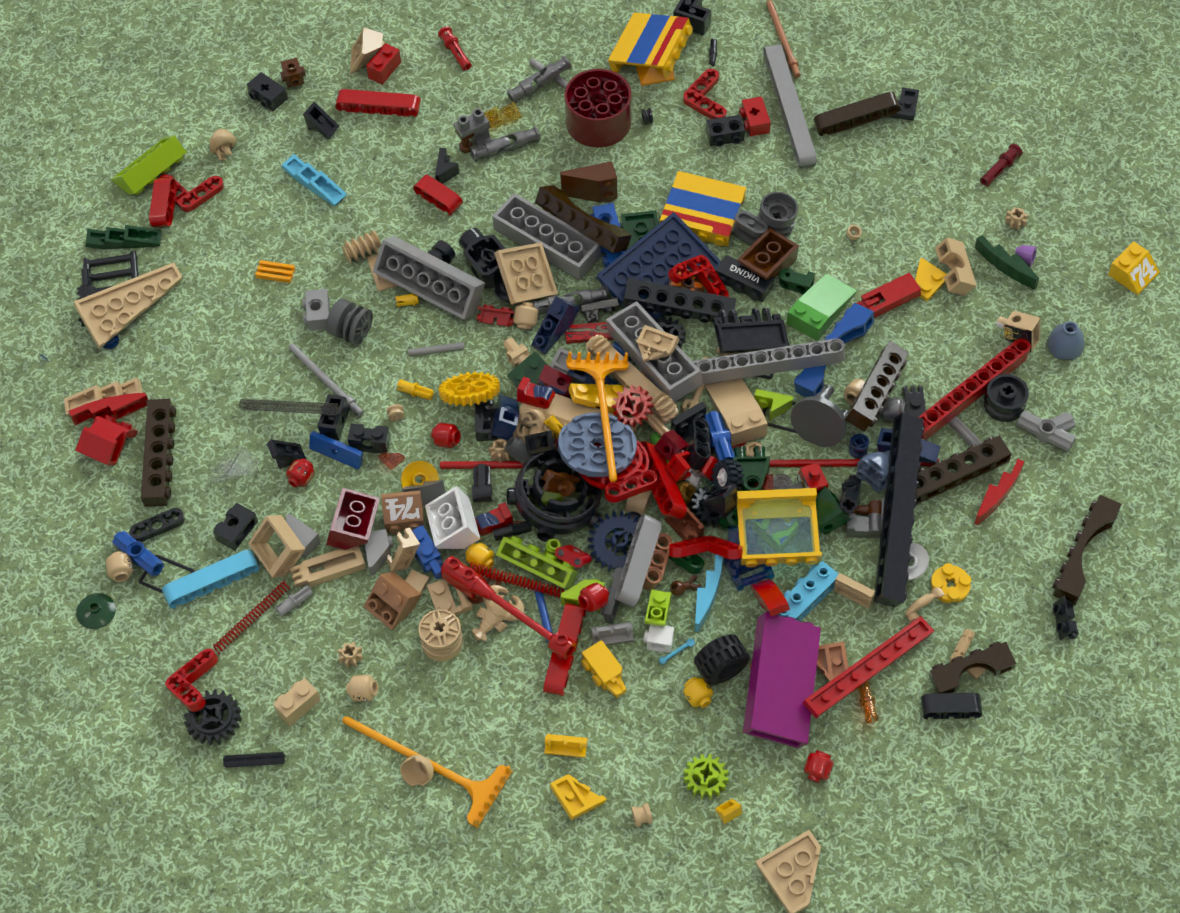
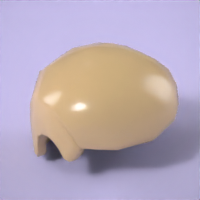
M417 754L404 760L400 766V773L403 780L410 786H424L432 780L434 769L428 758Z

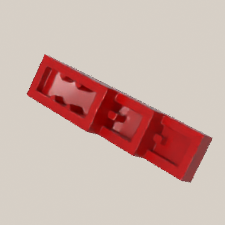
M146 393L123 394L86 403L68 412L74 425L90 418L94 420L97 416H105L106 414L113 415L118 420L146 407L148 397Z
M1017 459L1011 474L1004 471L998 486L989 485L974 524L979 525L1006 499L1015 486L1025 461Z
M766 579L750 585L762 609L764 608L766 612L768 611L770 616L790 610L787 600L772 580Z

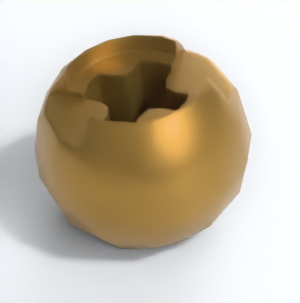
M686 481L676 483L685 504L689 505V502L692 500L691 496L696 492L694 486Z

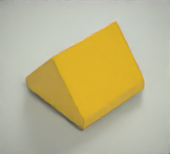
M730 799L716 807L715 811L723 823L726 824L742 814V807L740 803Z

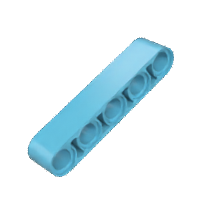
M244 550L166 584L162 588V592L169 607L176 608L177 605L188 603L197 596L201 597L213 592L215 588L220 589L232 583L231 581L245 578L250 575L249 573H256L260 567L251 550Z

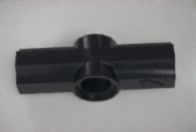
M849 475L842 484L840 508L845 510L846 513H853V510L860 504L862 481L856 475Z

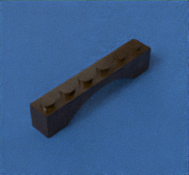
M554 185L539 188L535 204L610 252L627 251L632 234L619 226L607 223L584 212L568 198L564 191Z
M1099 495L1097 501H1092L1088 510L1091 514L1090 516H1085L1081 525L1084 529L1083 531H1078L1074 541L1077 544L1075 547L1071 546L1067 557L1070 559L1068 563L1063 562L1060 569L1062 576L1061 578L1056 577L1052 586L1055 589L1053 596L1059 599L1065 596L1066 600H1070L1076 606L1086 583L1082 568L1083 550L1095 536L1112 528L1121 508V503Z

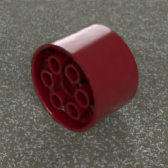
M590 69L577 74L569 81L565 89L566 128L570 136L585 146L600 148L614 145L628 134L631 128V89L628 82L621 75L607 69Z

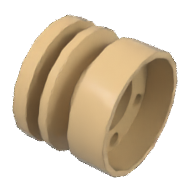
M443 609L430 611L423 616L419 623L418 632L423 652L428 658L435 661H447L457 656L463 646L462 630L457 616Z

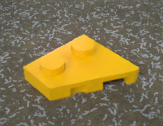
M569 774L550 783L551 790L571 820L599 807L607 800L605 796H598L590 791V787L579 783L577 779Z

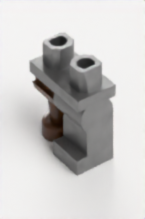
M480 108L474 109L469 116L462 115L458 117V121L453 123L455 133L461 139L459 149L463 153H469L470 146H473L469 140L470 138L476 146L492 140L489 133L490 122Z
M875 499L868 505H858L853 510V513H848L852 519L847 522V537L880 538L885 499H882V501ZM856 513H858V514H865L866 517H864V516H856Z

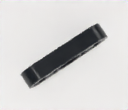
M172 508L131 526L129 534L136 541L143 542L182 525L185 517L181 509ZM173 515H176L178 519L174 520ZM155 522L162 523L159 529L152 528ZM140 530L142 535L138 536L136 531Z

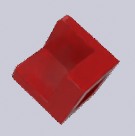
M688 451L675 454L665 466V469L676 482L690 478L692 475L689 472L691 467L686 462V459L690 456Z

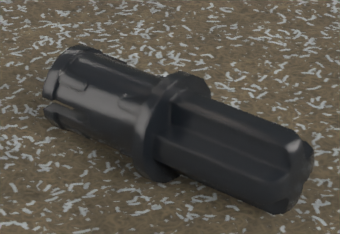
M527 521L512 525L509 523L508 526L492 529L495 541L502 540L503 537H512V535L516 536L530 532L532 527Z

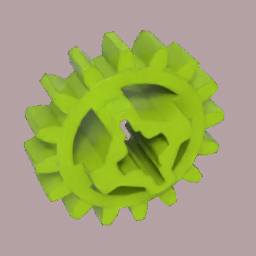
M701 754L700 759H697L695 756L693 757V764L687 762L688 769H684V775L686 776L684 777V783L688 784V791L693 789V796L699 793L701 799L705 795L712 799V794L718 797L720 796L719 790H726L725 784H728L729 781L727 777L729 771L725 769V762L719 764V757L713 760L712 754H709L708 758ZM707 770H708V775H709V776H708V778H706V782H704V778H703V777L705 776V774H706V772H707Z

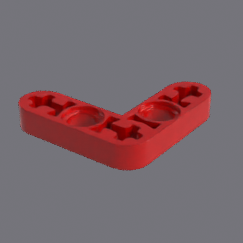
M707 69L683 94L684 104L709 119L726 117L727 113L726 108L705 96L718 83L719 72L716 69ZM700 85L706 87L704 90L697 89ZM702 104L709 105V107L706 109L701 108L700 106Z
M165 174V175L160 176L159 178H173V177H172L171 175ZM212 176L189 192L176 181L177 191H180L181 194L176 196L175 204L184 212L194 210L223 190V179L220 176ZM199 192H206L202 197L197 196Z
M698 255L676 264L668 271V276L674 283H681L698 276L708 293L729 297L728 290L710 261L704 255ZM686 266L690 267L692 272L688 271ZM707 276L712 279L713 283L708 280Z
M702 536L669 544V556L676 558L706 551L727 559H740L743 555L742 546L716 536Z
M213 649L201 651L168 677L165 682L169 692L191 712L201 710L206 704L202 694L191 684L218 662L217 655Z

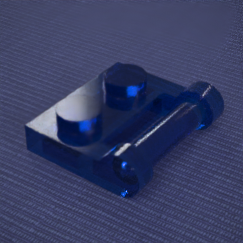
M759 545L748 549L747 555L764 554ZM724 558V564L737 591L743 590L745 586L763 579L774 578L771 566L758 564L756 567H746V565H741V558ZM761 567H763L764 571L746 577L744 579H740L739 577L742 574H745L747 572L753 571Z

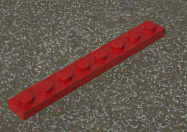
M920 616L806 698L803 704L817 719L932 635L934 630Z

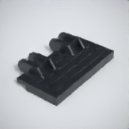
M752 308L751 315L740 316L739 319L736 310H730V323L728 322L725 310H719L718 317L713 318L720 354L753 352L790 346L784 320L781 319L780 314H772L771 317L769 308L762 309V319L758 308Z

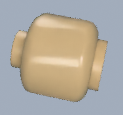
M523 302L522 305L515 307L513 322L517 324V328L531 330V327H535L537 324L539 311L533 307L532 303Z
M854 379L844 389V397L848 404L853 405L865 380Z
M117 551L106 559L107 575L112 580L123 582L128 580L133 574L132 560L128 554Z
M355 675L347 683L346 691L353 701H371L378 693V683L371 675Z

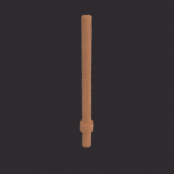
M768 0L766 5L788 59V67L792 70L794 78H799L801 74L798 69V61L793 56L772 0Z

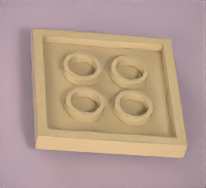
M542 242L494 252L511 305L558 294Z

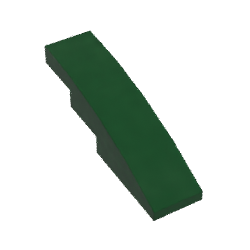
M125 225L124 229L106 227V231L87 229L85 247L99 249L160 246L161 230Z
M983 235L976 239L975 249L988 262L1017 282L1031 289L1037 288L1039 277L1017 253L1010 256L1000 244L993 247Z

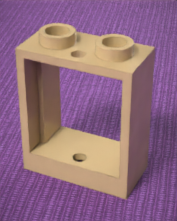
M282 515L265 517L248 543L272 578L288 575L289 569L296 564L305 551V547ZM274 532L277 533L286 546L279 557H277L267 543Z

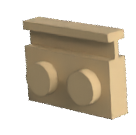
M839 573L835 579L834 591L870 609L875 591Z

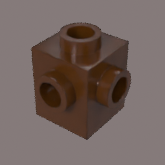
M293 58L282 61V72H280L282 82L286 81L288 88L304 84L303 77L306 74L304 67H300L298 59Z

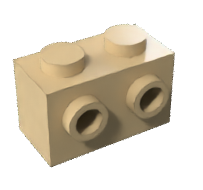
M304 678L294 683L291 690L285 695H280L273 705L277 715L290 727L319 703L321 699L318 691Z

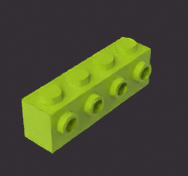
M517 536L503 537L496 552L497 556L564 589L572 587L579 572L574 566L563 561L562 563L556 560V555L546 552L544 554L540 552V548L533 544H529V546L523 544V539Z

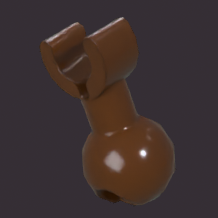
M692 576L687 582L679 580L672 582L670 585L671 593L675 596H681L688 589L697 591V588H701V584L696 585L692 582L696 581L698 576Z

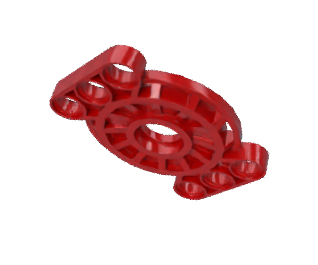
M636 440V454L632 463L625 470L617 473V480L615 482H611L609 476L588 477L579 473L592 486L604 489L605 499L609 502L616 503L656 487L657 474L648 470V453L638 440ZM593 443V445L597 446V448L601 446L600 443ZM648 477L653 479V482L648 483L643 479ZM634 484L636 488L629 489L626 485ZM615 490V491H617L619 494H618V495H611V494H609V491Z

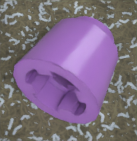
M1021 245L1016 248L1015 254L1017 253L1027 265L1032 266L1036 257L1037 246Z

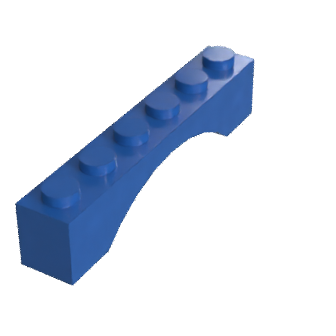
M854 302L851 308L845 311L842 320L836 323L834 330L826 336L825 340L840 339L845 344L855 338L864 336L874 323V311ZM827 365L805 368L801 374L795 377V392L805 398L820 393L824 386V372Z

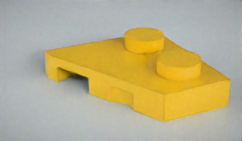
M922 257L919 261L915 281L921 288V296L919 297L928 302L946 283L944 277L947 274Z

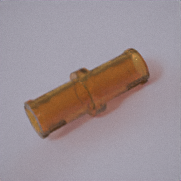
M867 681L864 684V688L863 686L858 688L860 695L859 703L863 707L866 722L873 723L872 718L876 722L879 720L875 708L876 699L872 696L870 682Z

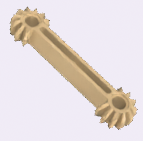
M598 334L590 338L585 346L587 353L590 352L593 360H595L597 352H600V360L605 359L606 352H609V360H614L615 354L618 352L612 347L607 338ZM619 353V360H623L624 357ZM629 361L627 370L610 373L626 388L630 389V386L633 385L635 388L641 386L643 390L646 389L649 392L648 395L653 398L650 402L654 404V407L650 408V410L662 423L667 424L678 415L677 405L670 396L659 390Z

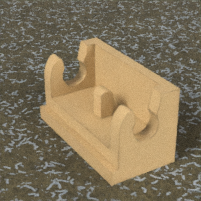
M410 528L404 530L405 534L403 537L400 532L397 533V540L400 545L394 552V559L392 560L389 554L386 557V561L391 567V572L409 568L420 543Z

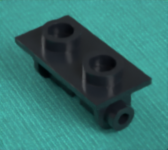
M1062 596L1053 604L1059 640L1064 639L1066 636H1069V639H1076L1079 634L1076 621L1070 620L1075 618L1073 603L1070 600H1066L1065 596Z

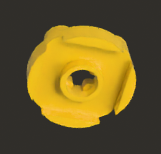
M947 563L933 573L931 588L939 587L942 589L945 596L938 597V599L943 602H960L969 594L971 577L962 568ZM946 581H954L955 587H947Z

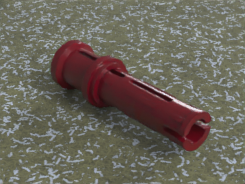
M1011 144L1008 150L999 156L997 163L980 178V183L988 187L1005 168L1011 167L1014 164V160L1023 155L1022 149L1017 144Z

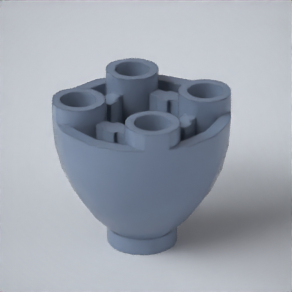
M1072 321L1056 326L1050 332L1047 339V347L1057 359L1071 360L1077 358L1082 354L1085 346L1083 332Z
M890 450L867 454L857 463V477L871 485L872 489L876 492L886 488Z

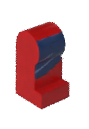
M523 377L517 388V401L537 408L548 409L555 397L554 390L548 386L530 383L531 379Z
M506 502L499 504L498 508L476 516L475 521L479 534L484 536L492 533V529L508 526L509 523L512 525L513 517Z

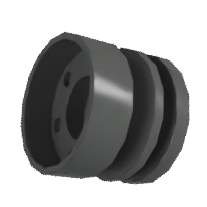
M784 192L768 193L761 201L758 218L767 223L768 229L771 228L787 238L794 228L798 204L792 196Z
M341 298L334 304L328 315L326 331L335 337H343L345 341L357 346L361 344L371 328L373 313L367 308L360 305L356 306L355 303Z

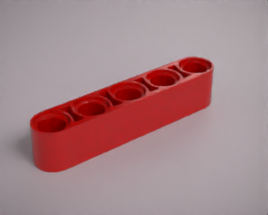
M341 89L338 91L335 108L338 111L346 110V112L397 114L396 116L409 117V115L417 117L421 99L414 94Z
M641 441L640 443L645 447L649 457L648 470L657 474V484L652 489L661 513L678 520L682 519L686 514L687 507L674 478L665 469L667 465L665 457L654 448V444ZM647 477L648 483L653 482V479Z
M566 603L558 632L566 634L578 644V634L581 633L584 622L582 619L585 617L586 610L580 605ZM552 652L543 692L564 696L565 692L563 691L567 686L570 675L568 671L571 670L574 660L573 654L565 660L559 659L555 652Z

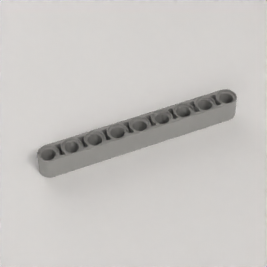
M782 45L763 47V54L767 59L765 62L768 70H770L769 75L772 83H774L776 96L778 95V104L783 111L781 112L782 117L787 124L785 125L786 130L791 137L789 139L792 149L794 148L795 150L794 156L796 162L799 163L798 167L815 165L817 162L816 153Z
M829 339L692 362L701 370L703 384L841 363L845 359V345L840 339Z

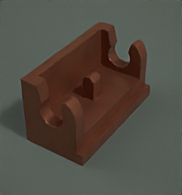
M688 508L682 519L678 520L669 516L664 518L683 541L704 536V525Z

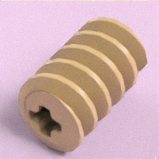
M372 230L371 236L365 233L364 238L361 235L357 237V241L352 238L351 244L345 241L344 246L341 244L347 261L351 264L352 257L359 261L358 255H361L364 259L365 252L370 256L372 255V249L378 253V247H381V242L377 233Z

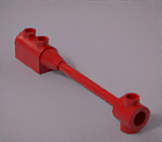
M450 556L445 560L441 567L442 578L471 599L478 595L490 601L492 600L549 641L548 648L555 652L559 659L566 660L573 654L577 643L560 631L553 634L497 595L481 575L463 564L459 559Z

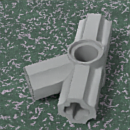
M1023 411L1016 424L1036 435L1041 442H1049L1067 452L1076 440V436L1066 432L1075 428L1076 425L1073 416L1067 412L1053 419H1041L1027 411Z

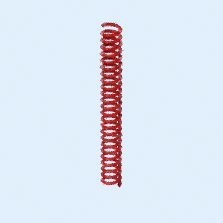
M477 563L474 565L473 570L482 575V577L485 576L487 578L489 576L490 579L493 577V580L497 578V581L508 582V584L512 583V585L516 583V586H520V588L523 586L524 589L527 587L528 590L531 588L532 591L535 589V592L539 591V593L550 594V596L554 594V597L558 595V598H561L560 587L557 593V586L554 587L552 592L553 585L549 589V583L545 588L544 582L541 588L542 582L540 581L537 587L538 581L536 580L533 587L534 579H532L529 586L530 578H528L526 583V577H524L522 582L521 576L518 582L519 575L516 576L514 581L515 574H513L510 580L511 573H509L506 580L507 571L504 577L503 570L500 576V570L497 571L495 576L496 569L493 570L491 575V567L487 574V566L483 574L484 565L481 571V564H479L477 571Z
M283 580V582H281L280 585H277V588L272 590V593H269V596L266 595V598H263V601H260V604H257V606H255L254 609H251V612H249V614H246V617H243V620L237 622V625H234V628L228 630V633H225V636H222V639H219V641H217L216 644H213L214 649L217 651V648L215 647L217 646L221 651H223L219 644H221L224 647V649H226V646L221 642V640L224 643H226L227 646H229V644L224 639L226 638L230 643H232L228 636H230L233 639V641H235V638L230 634V632L233 635H235L236 638H238V636L234 633L233 630H235L239 635H241V633L236 629L237 627L241 630V632H244V630L240 628L239 624L245 630H247V628L242 624V622H244L247 625V627H250V625L245 621V619L248 620L250 624H253L252 621L249 620V618L247 617L249 616L255 622V619L251 616V614H253L256 617V619H258V616L253 611H255L257 614H259V616H261V614L257 611V609H259L262 612V614H264V611L259 607V605L263 607L265 611H267V609L263 606L262 603H264L268 608H270V606L265 602V600L268 601L271 606H273L272 602L269 601L268 598H270L274 603H276V601L271 597V595L274 596L276 600H279L273 592H275L281 598V595L277 592V590H279L282 593V595H284V592L280 590L279 587H281L285 592H287V590L282 586V584L285 585L288 588V590H290V587L285 583V580Z

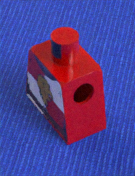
M819 463L807 465L799 469L796 479L798 483H802L804 488H816L817 493L825 486L828 488V482Z

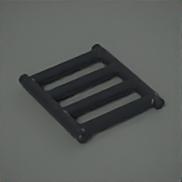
M136 251L120 256L93 260L89 258L83 259V268L89 269L91 285L93 281L131 276L133 279L139 276ZM130 261V269L91 274V267ZM112 286L95 288V291L99 292Z

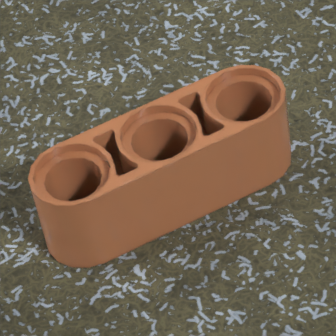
M659 533L643 585L645 590L655 589L663 578L669 557V544H672V538L666 533ZM648 576L652 577L654 581H651Z

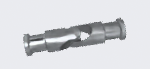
M562 56L559 61L547 65L540 72L521 81L515 88L508 89L506 93L515 104L523 96L532 94L544 86L545 83L558 78L562 72L567 69L571 70L572 66L567 57ZM532 81L536 82L537 85L532 87Z
M536 126L526 131L520 130L502 136L499 139L486 141L476 147L470 146L471 156L474 162L485 156L491 157L499 154L500 151L516 149L535 140L538 142L540 141V134ZM509 139H513L516 143L510 146Z
M604 286L594 290L585 289L565 294V297L556 296L574 304L573 294H577L581 297V303L577 305L578 307L607 300ZM555 296L547 297L546 300L537 302L535 300L532 301L533 307L539 311L538 316L548 312Z

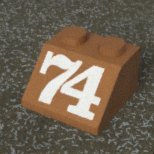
M420 491L381 494L384 525L387 533L397 534L406 528L413 530L421 525L425 528L424 509Z

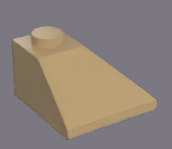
M365 27L362 29L352 46L350 74H354L370 62L384 45V41H382L383 33Z

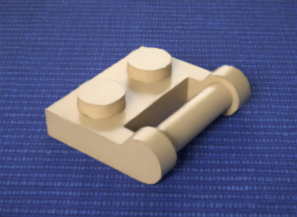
M443 579L427 585L435 610H448L455 615H459L473 609L472 603L468 601L467 596L457 588L455 589L461 605L456 607L448 587L451 584Z

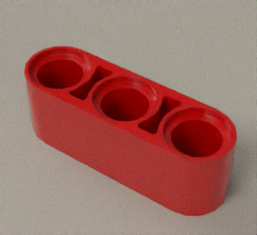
M424 175L413 186V190L417 195H422L423 199L429 203H434L435 207L443 212L446 211L449 216L463 204V200L457 193L429 175Z
M157 178L154 180L149 222L152 227L172 225L177 183L174 178Z

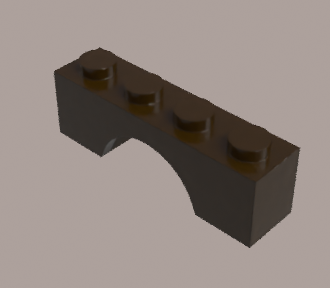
M994 642L985 650L976 649L964 658L958 656L953 658L951 663L945 665L940 663L933 666L932 670H930L929 678L936 693H953L958 691L959 678L965 671L971 668H984L995 676L1015 669L1016 662L1007 642Z

